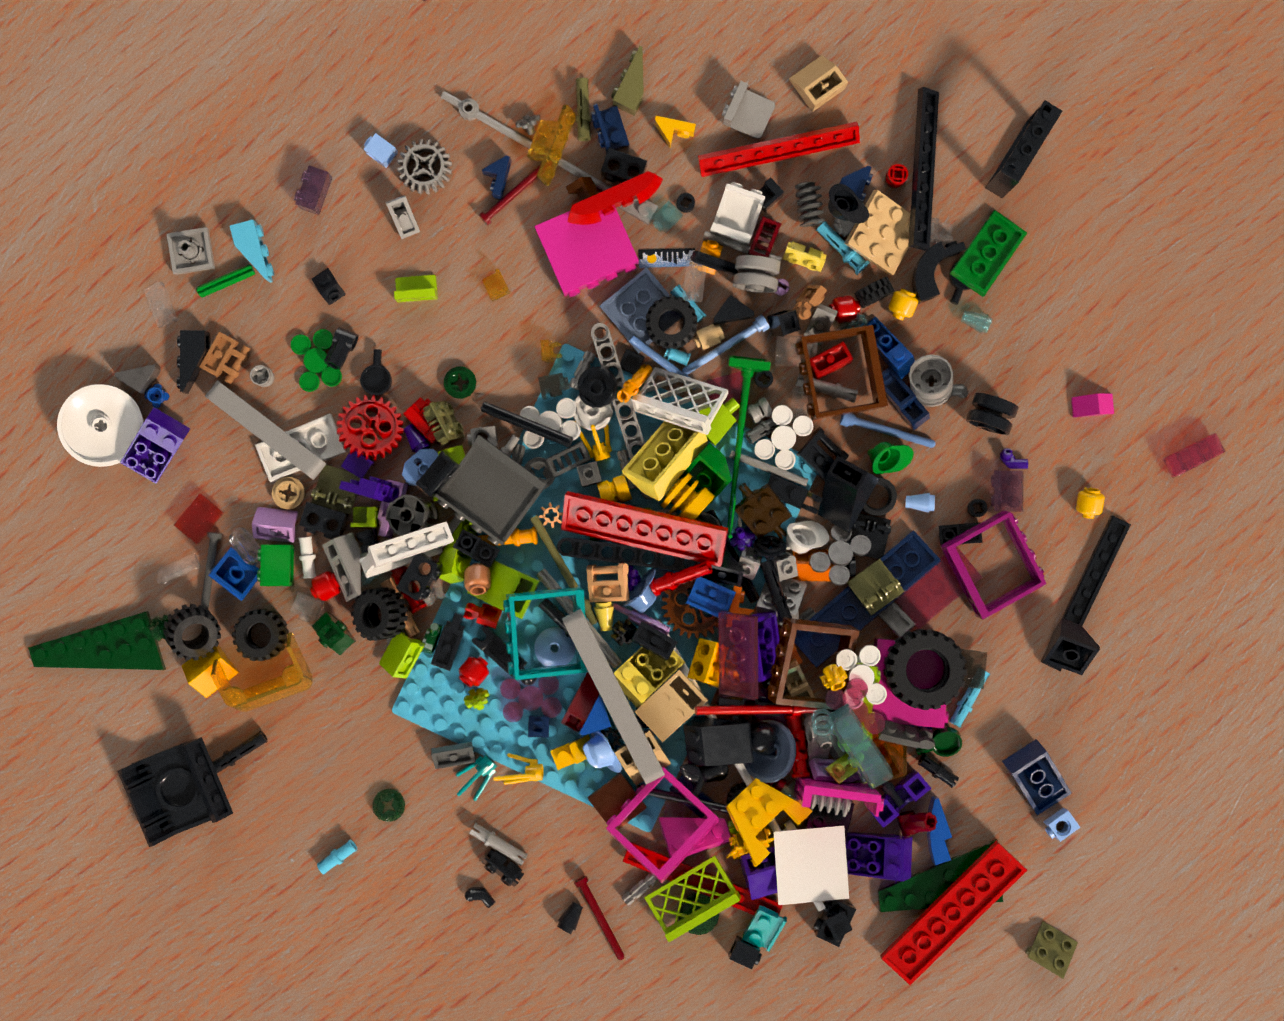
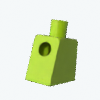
M733 397L724 405H721L710 424L711 430L706 437L713 446L717 445L737 421L732 413L740 405ZM709 407L700 410L699 413L708 416L711 409Z

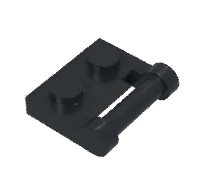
M819 427L796 455L825 482L827 473L834 460L817 442H822L836 457L838 455L846 460L849 454L841 451L824 434L825 431Z

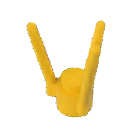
M608 424L604 427L605 444L604 442L600 443L595 426L591 425L596 445L592 446L593 449L581 431L579 437L587 448L590 458L594 457V460L597 462L611 457L609 452L612 449L610 446Z
M508 753L507 757L530 763L529 766L525 767V774L493 777L494 781L505 780L503 782L504 785L543 780V764H538V759H529Z

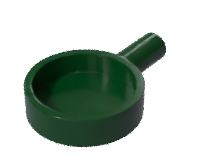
M432 623L430 628L427 629L422 641L425 644L424 652L432 655L438 643L443 625Z
M952 727L939 728L933 732L932 739L935 742V747L929 750L917 747L916 751L918 755L934 751L942 757L953 756L962 748V738L960 733Z

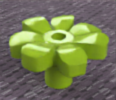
M478 688L477 691L471 689L468 691L469 695L464 697L467 708L473 706L477 710H482L484 705L488 703L487 697L489 692L484 690V688Z

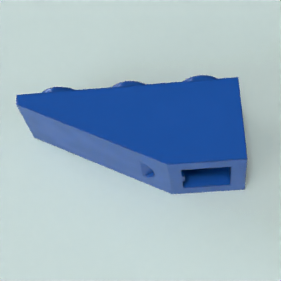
M875 316L864 326L873 325L878 354L888 367H891L902 379L910 373V368L915 362L914 356Z

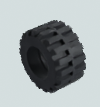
M675 295L661 297L660 300H656L648 309L646 314V330L656 345L662 346L665 349H677L678 347L685 346L695 335L697 328L695 309L688 301L683 300L682 297L678 298ZM676 311L681 314L684 325L680 332L677 334H666L661 330L659 320L663 313Z
M388 587L362 591L361 595L355 598L356 603L352 605L354 610L351 612V617L353 616L354 620L352 623L356 625L355 630L357 633L361 632V637L367 638L369 641L394 638L402 632L401 629L405 628L406 624L404 622L408 619V616H406L408 609L404 606L406 602L404 599H401L399 592L395 593L394 589H389ZM378 607L381 610V622L378 618Z
M186 604L182 605L180 610L178 608L174 609L175 613L168 615L169 622L165 621L164 626L166 629L163 630V634L166 637L165 640L173 652L180 658L184 657L185 660H190L192 657L194 661L199 660L200 656L202 658L207 657L206 653L208 652L212 654L215 651L213 647L219 645L217 639H221V633L219 632L221 628L211 612L203 606L199 605L197 607L195 604H190V607H187ZM202 624V631L198 637L193 640L182 639V634L188 626Z
M258 609L249 611L244 616H241L238 619L239 622L234 625L236 630L232 632V636H235L233 644L238 647L236 649L237 652H241L244 658H250L251 661L258 662L278 656L285 649L286 646L284 645L288 643L289 639L286 638L287 634H289V629L286 630L285 627L287 623L281 620L283 617L280 614L277 615L272 610ZM257 623L265 624L271 632L270 642L265 647L255 645L251 639V630Z

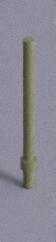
M538 515L530 518L570 588L579 587ZM584 597L585 615L589 622L594 625L598 620L591 609V603Z

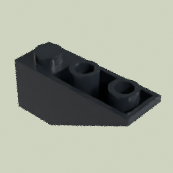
M180 330V336L177 337V346L180 348V356L177 357V367L180 368V377H177V387L184 394H189L202 369L199 366L210 349V333L205 330Z

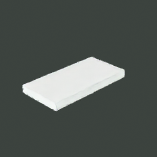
M332 414L286 431L288 435L322 461L347 452L343 448L344 443L339 442L340 435L336 433L337 426ZM262 441L255 444L271 483L301 471Z

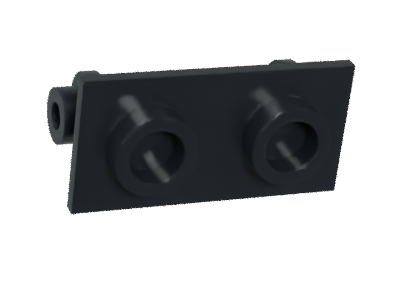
M491 849L487 854L489 859L485 858L482 861L485 865L484 868L491 874H498L501 877L500 880L505 885L515 887L519 883L516 881V878L520 881L524 875L521 872L522 869L511 861L505 867L503 864L507 858L497 850Z

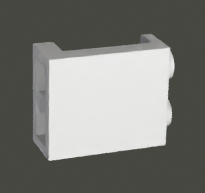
M735 182L727 183L710 232L749 246L765 196L759 190L751 189L748 191L742 189L743 185Z

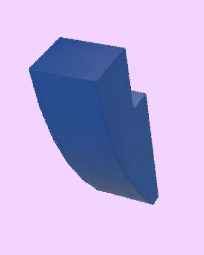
M934 795L931 796L928 812L936 816L937 823L936 829L927 832V841L931 860L935 865L951 860L945 840L952 838L940 800Z

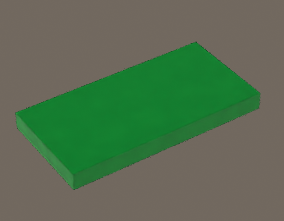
M993 210L950 274L984 297L1027 235V232L996 210Z

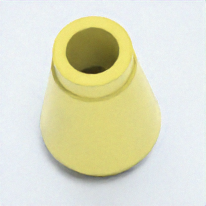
M595 602L596 607H594L600 630H612L614 605H612V602Z

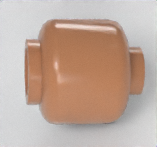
M474 563L467 567L464 571V587L473 595H482L491 587L490 569L481 563Z

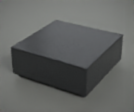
M626 349L620 362L621 369L634 375L640 369L645 357Z

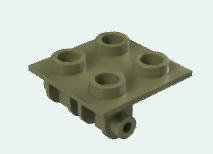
M447 401L432 402L423 408V414L427 422L432 421L429 423V426L438 422L440 424L431 429L432 432L440 429L433 433L438 443L440 442L441 445L449 442L448 440L465 437L463 426L456 420L454 409Z
M326 465L320 473L316 489L312 491L311 497L313 499L311 503L351 515L357 494L339 489L341 481L349 483L350 479L360 481V478L349 471Z
M881 559L847 582L871 616L905 592L900 586V582L894 578Z
M1042 921L1032 947L1028 946L1025 953L1029 959L1064 979L1078 942Z

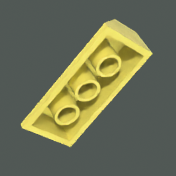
M664 421L623 468L622 473L641 492L660 501L708 444L706 434Z

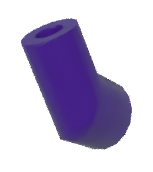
M1005 448L1000 453V459L1007 468L1028 469V459H1016L1011 449Z

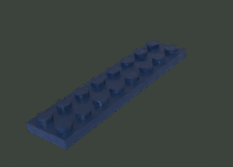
M914 530L880 558L894 578L900 582V586L905 592L941 562V559ZM848 586L809 620L851 625L861 631L905 592L871 616ZM797 630L794 643L812 664L818 668L838 651L841 635Z

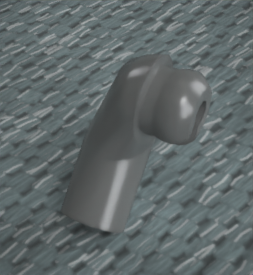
M953 384L950 398L952 396H958L962 399L966 398L969 394L967 387L963 384Z

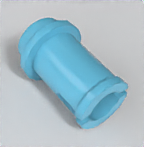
M673 348L666 349L664 354L668 361L671 359L687 366L691 356L690 353Z

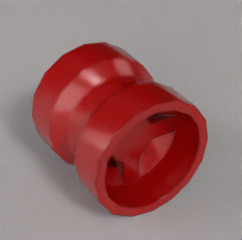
M902 164L891 166L885 176L887 185L891 188L901 187L908 178L907 168Z

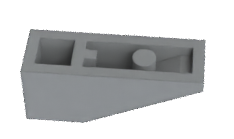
M353 533L333 538L322 546L346 602L361 595L360 550Z

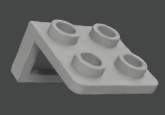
M740 81L739 86H734L730 97L733 98L730 105L726 104L722 112V116H724L723 125L752 138L760 139L775 108V103L747 90L748 84Z
M790 578L779 581L784 596H787V604L792 619H799V608L807 588L806 582ZM766 581L756 605L757 614L776 611L775 606H772V598ZM776 611L777 624L782 626L783 622L780 623L779 618H778V614H777V611Z

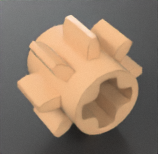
M550 502L549 508L541 507L544 514L540 515L539 518L546 520L543 523L544 526L548 522L551 523L552 528L555 527V522L562 524L559 518L563 516V512L559 513L558 511L560 505L553 508ZM549 510H553L554 513H557V516L554 517V521H551L550 518H546V514L550 513Z

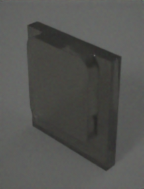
M961 649V654L967 662L964 664L965 669H967V676L964 675L963 680L965 681L964 687L984 689L988 653Z

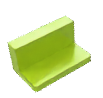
M435 275L398 277L395 279L396 291H394V298L397 303L438 299Z
M401 632L391 639L379 665L392 677L407 679L425 644L422 643V640L409 638Z

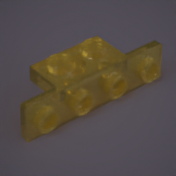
M566 104L563 105L557 122L540 120L527 154L530 160L542 161L537 177L547 186H550L555 176L564 146L568 141L570 130L575 122L576 114Z

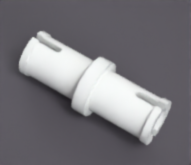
M312 536L298 538L301 552L299 561H302L303 579L316 577L314 564L316 555H313Z

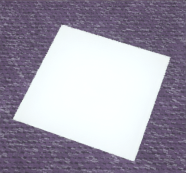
M844 826L774 832L778 905L849 899Z

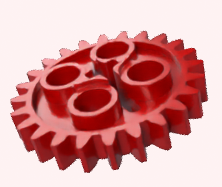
M364 395L363 401L356 397L355 404L349 401V408L342 407L343 413L338 414V419L340 420L336 423V426L339 427L336 433L341 435L339 442L345 441L343 448L350 447L349 454H353L356 451L357 458L364 454L365 460H368L369 455H372L373 459L376 460L377 454L384 458L385 451L391 454V447L397 449L398 443L396 441L401 442L402 440L400 434H403L404 429L401 427L404 422L399 420L401 413L395 414L397 407L390 408V401L384 404L383 397L375 401V395L372 396L371 400H368L367 396ZM372 411L377 415L370 417L366 413ZM353 423H357L361 427L355 429L352 428L350 425ZM385 426L390 430L383 432L379 428ZM366 438H370L374 442L371 444H367L363 440Z

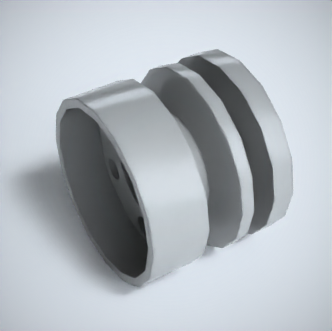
M930 354L920 357L913 363L910 368L909 381L910 389L916 395L917 400L923 406L935 407L945 403L953 391V371L949 362L939 355ZM930 382H934V386L930 387Z

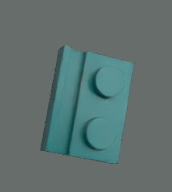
M759 905L743 933L742 940L760 948L764 947L769 952L785 926L787 917H781L779 913Z

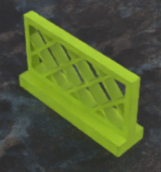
M716 855L644 898L662 927L667 941L671 942L739 902L741 896L734 888ZM714 862L718 869L716 877L704 874L706 865ZM691 874L701 876L699 886L688 885V876ZM703 877L715 880L713 891L701 888ZM717 881L725 882L730 890L724 894L715 892ZM674 884L683 886L681 898L669 895L671 886ZM686 887L697 890L695 901L683 898ZM700 891L712 894L708 904L697 902ZM656 895L666 897L663 908L655 906L651 898ZM668 898L680 901L677 912L666 909ZM682 902L694 905L691 914L680 913ZM665 912L676 915L675 923L667 927L663 920Z

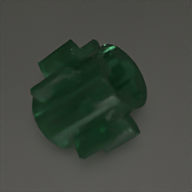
M165 614L162 618L159 616L154 617L149 624V629L151 630L149 633L159 642L162 638H166L163 634V630L166 629L164 623L165 621L169 622V619Z

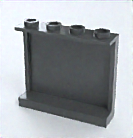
M478 435L474 445L459 464L460 467L439 493H436L435 497L438 498L437 503L444 508H452L455 511L454 515L460 520L464 521L467 519L472 523L470 527L478 533L483 531L489 535L487 539L493 544L498 545L500 543L504 545L548 484L485 438Z

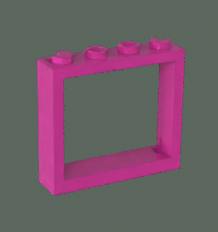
M664 767L662 768L665 773L664 776L646 786L642 784L635 792L637 794L632 801L628 799L622 805L620 814L618 816L613 815L606 823L608 825L606 827L607 832L661 883L719 822V818ZM665 778L699 809L707 819L659 870L616 828L657 784Z

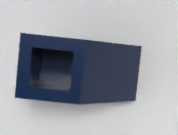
M866 166L842 177L839 184L851 188L863 202L866 193L863 192L865 185H870L873 174L870 173L872 167Z

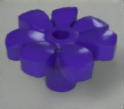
M737 527L735 528L736 533H732V538L729 539L731 540L730 544L732 547L737 546L738 550L742 551L745 549V545L750 547L756 537L754 533H751L749 527L745 529Z
M628 565L629 591H633L634 586L641 581V577L638 575V570H633V566Z

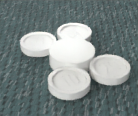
M563 398L557 403V413L545 411L540 415L539 410L533 406H526L520 412V416L573 437V441L581 433L578 423L572 420L563 423L562 418H572L577 412V405L570 398ZM526 431L523 441L527 447L537 449L543 444L544 437Z
M779 405L774 408L772 419L780 426L774 429L771 440H759L754 450L758 458L766 460L774 455L776 447L780 450L775 457L776 465L783 470H789L794 466L796 457L788 449L794 446L796 434L807 436L812 432L813 421L808 416L801 415L794 420L792 428L787 425L792 420V410L786 405Z
M866 645L860 650L859 659L863 664H857V656L850 649H843L836 656L837 665L839 667L842 666L844 670H850L848 679L853 687L846 689L842 695L843 703L848 708L855 709L861 706L864 697L860 690L866 689L865 695L867 700L875 705L883 703L887 697L884 686L879 683H873L874 673L869 666L876 665L881 657L880 651L873 645Z

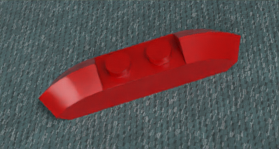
M647 171L575 203L571 207L567 222L577 225L601 222V214L607 216L615 212V208L621 205L624 208L633 204L635 199L639 204L648 200L658 190L663 179L657 174Z

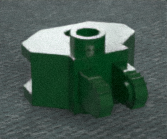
M328 611L312 625L320 637L318 641L325 648L329 647L339 655H342L349 646L356 642L355 638L347 630L348 627Z

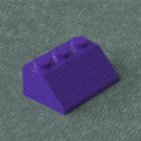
M776 611L734 619L733 632L735 634V650L738 657V672L741 682H762L771 678V668L776 657L775 648L779 643Z

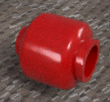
M850 295L836 297L829 304V308L838 311L834 319L838 324L855 321L857 314L860 313L859 302L855 301Z
M325 571L312 579L310 591L315 598L327 601L341 592L335 574L330 571Z
M480 656L478 658L468 657L458 669L459 679L469 687L479 686L489 675V670L486 667L488 663Z

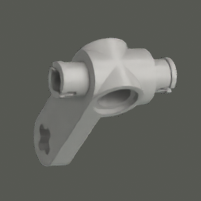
M804 713L805 733L808 740V758L806 762L808 771L812 773L809 762L813 758L828 759L829 751L832 747V728L828 719H824L821 714Z

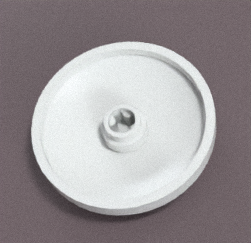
M94 384L78 389L66 399L58 415L57 430L62 445L71 456L82 463L103 467L120 463L144 422L139 406L128 393L115 386Z

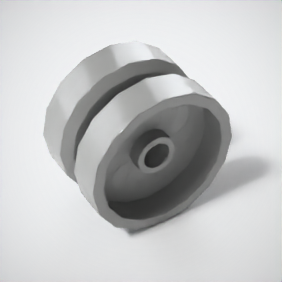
M737 256L735 269L740 273L734 275L733 287L757 293L777 292L778 280L773 276L779 274L781 262L763 256Z

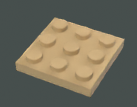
M873 190L865 205L869 211L868 220L860 224L855 223L844 244L887 274L894 275L909 248L910 213L879 190Z

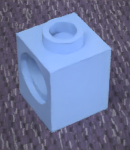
M377 133L373 137L370 136L364 144L366 154L385 168L388 167L398 153L393 145Z
M1065 808L1060 809L1043 821L1047 826L1045 831L1050 838H1055L1060 842L1080 828L1071 813ZM1063 821V829L1057 831V823Z

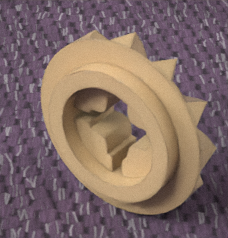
M283 477L274 484L272 497L279 507L295 509L302 504L305 497V488L298 479ZM291 484V491L297 495L290 496L287 502V495L281 493V491L288 490Z

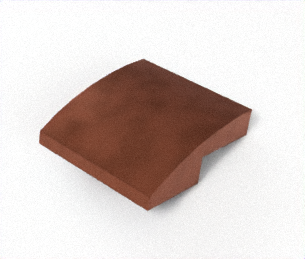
M618 773L587 798L607 823L613 815L618 816L620 814L622 805L628 799L632 801L637 794L625 777ZM642 801L616 829L619 830L647 808L645 803Z

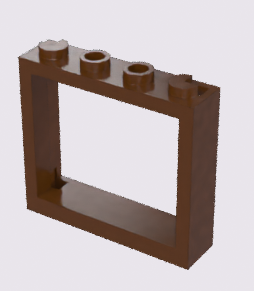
M873 325L802 336L797 339L795 350L797 355H800L799 371L804 376L803 392L807 396L809 403L806 405L808 416H811L812 420L881 409L888 406ZM861 335L873 403L819 412L807 344Z
M784 618L782 629L780 628L779 643L775 648L776 657L771 668L772 676L767 687L769 690L767 698L778 705L843 710L842 695L848 687V678L844 680L845 686L836 691H832L829 688L827 699L783 695L797 630L841 635L838 654L843 649H850L855 653L860 631L846 624ZM845 670L847 676L850 670Z

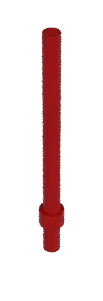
M789 705L695 706L696 715L791 714V716H800L801 713H816L817 708Z

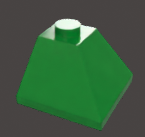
M711 443L705 447L679 477L681 479L690 473L693 477L687 484L692 486L698 480L699 483L695 491L698 493L706 487L715 495L714 499L732 481L726 457Z

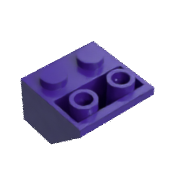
M775 847L767 849L770 854L757 867L753 865L750 854L740 857L739 862L751 900L778 893Z

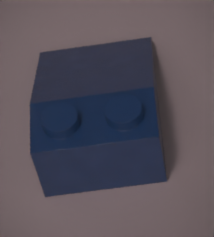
M1037 739L1002 761L1037 816L1072 794L1048 752Z

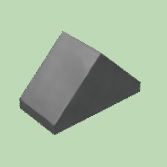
M154 364L114 374L116 378L139 393L145 394L161 372V367Z

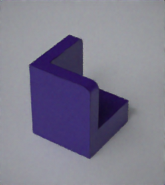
M355 451L353 454L347 455L341 467L359 478H364L370 466H374L375 462L369 458L365 460L364 455L357 458V452Z

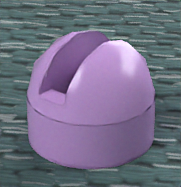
M778 279V283L787 288L785 290L778 286L777 292L774 293L783 296L789 291L790 286L787 280Z

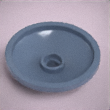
M763 720L760 722H767L776 730L778 740L774 744L775 751L767 756L759 755L753 751L754 762L743 764L754 779L757 778L760 782L773 783L783 779L792 769L796 758V743L791 731L783 723L775 720Z

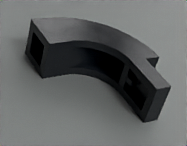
M942 241L930 247L918 260L912 276L913 293L916 294L915 297L919 301L918 304L940 295L934 278L936 266L942 260L963 253L966 250L964 241L958 244L957 241L950 242L945 245V249Z

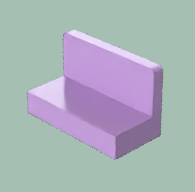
M258 507L252 521L253 538L294 543L296 538L295 523L298 512Z

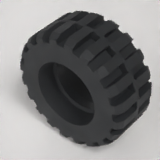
M916 629V631L906 632L904 636L898 637L895 640L893 646L889 647L888 656L884 659L886 666L883 670L887 678L886 683L895 697L913 708L922 710L933 708L935 710L941 708V705H948L953 697L957 698L960 694L958 692L960 687L965 685L963 680L964 675L967 676V669H965L964 664L967 662L961 654V648L954 643L955 641L952 638L938 631ZM919 650H932L943 661V675L940 681L932 688H918L907 678V662Z

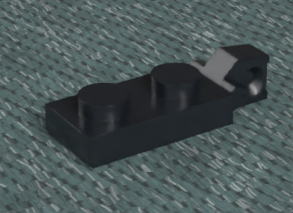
M456 612L452 622L447 621L446 625H444L431 665L451 671L464 634L465 626L461 625L464 617L463 614Z

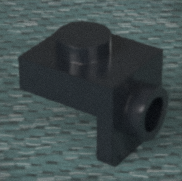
M329 268L312 278L317 290L328 305L333 304L346 295Z

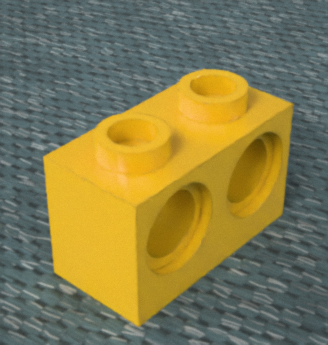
M699 638L687 677L718 687L730 647Z

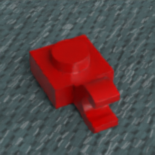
M467 603L464 618L469 620L477 618L476 623L496 629L502 610L485 603L482 604V607L476 606L473 603Z

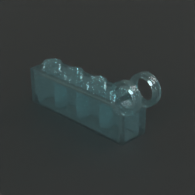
M849 704L832 713L826 709H818L812 714L811 720L814 733L820 737L835 735L837 737V744L840 750L847 752L849 763L853 768L857 767L860 772L858 775L864 785L868 784L872 790L893 778L891 767ZM820 713H824V714H827V715H828V716H819V717H817V718L815 719V717H816L818 714H820ZM822 720L828 721L825 725L817 724ZM829 728V730L826 731V732H820V731L817 730V729L824 730V729Z

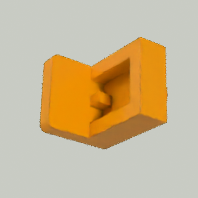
M713 240L703 241L700 252L720 258L723 246ZM696 264L695 267L696 270L715 275V269Z

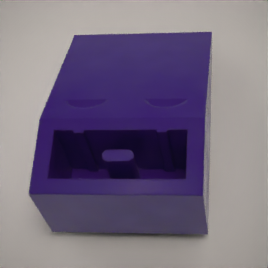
M154 407L120 463L157 484L190 428Z
M848 832L845 842L847 873L902 882L910 879L913 836Z

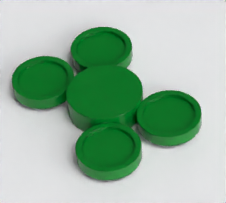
M326 329L318 330L313 336V343L317 348L311 349V340L302 334L294 336L291 340L290 346L292 351L298 355H304V365L309 370L299 378V385L306 392H313L320 385V379L315 373L322 372V381L329 387H335L342 381L341 371L328 367L324 363L327 353L323 350L329 349L332 346L333 340L332 333Z

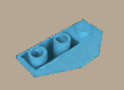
M249 220L230 225L236 248L268 282H273L274 270L271 263L268 264L266 257L269 256L267 245L263 244L262 241L264 232L261 224L258 225L255 220Z

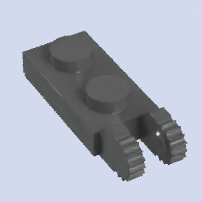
M879 719L877 722L879 740L928 750L935 747V742L932 739L933 731L925 727L918 729Z

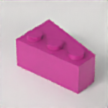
M659 817L660 828L670 858L707 818ZM719 818V822L687 856L728 844L729 837L731 836L725 819Z

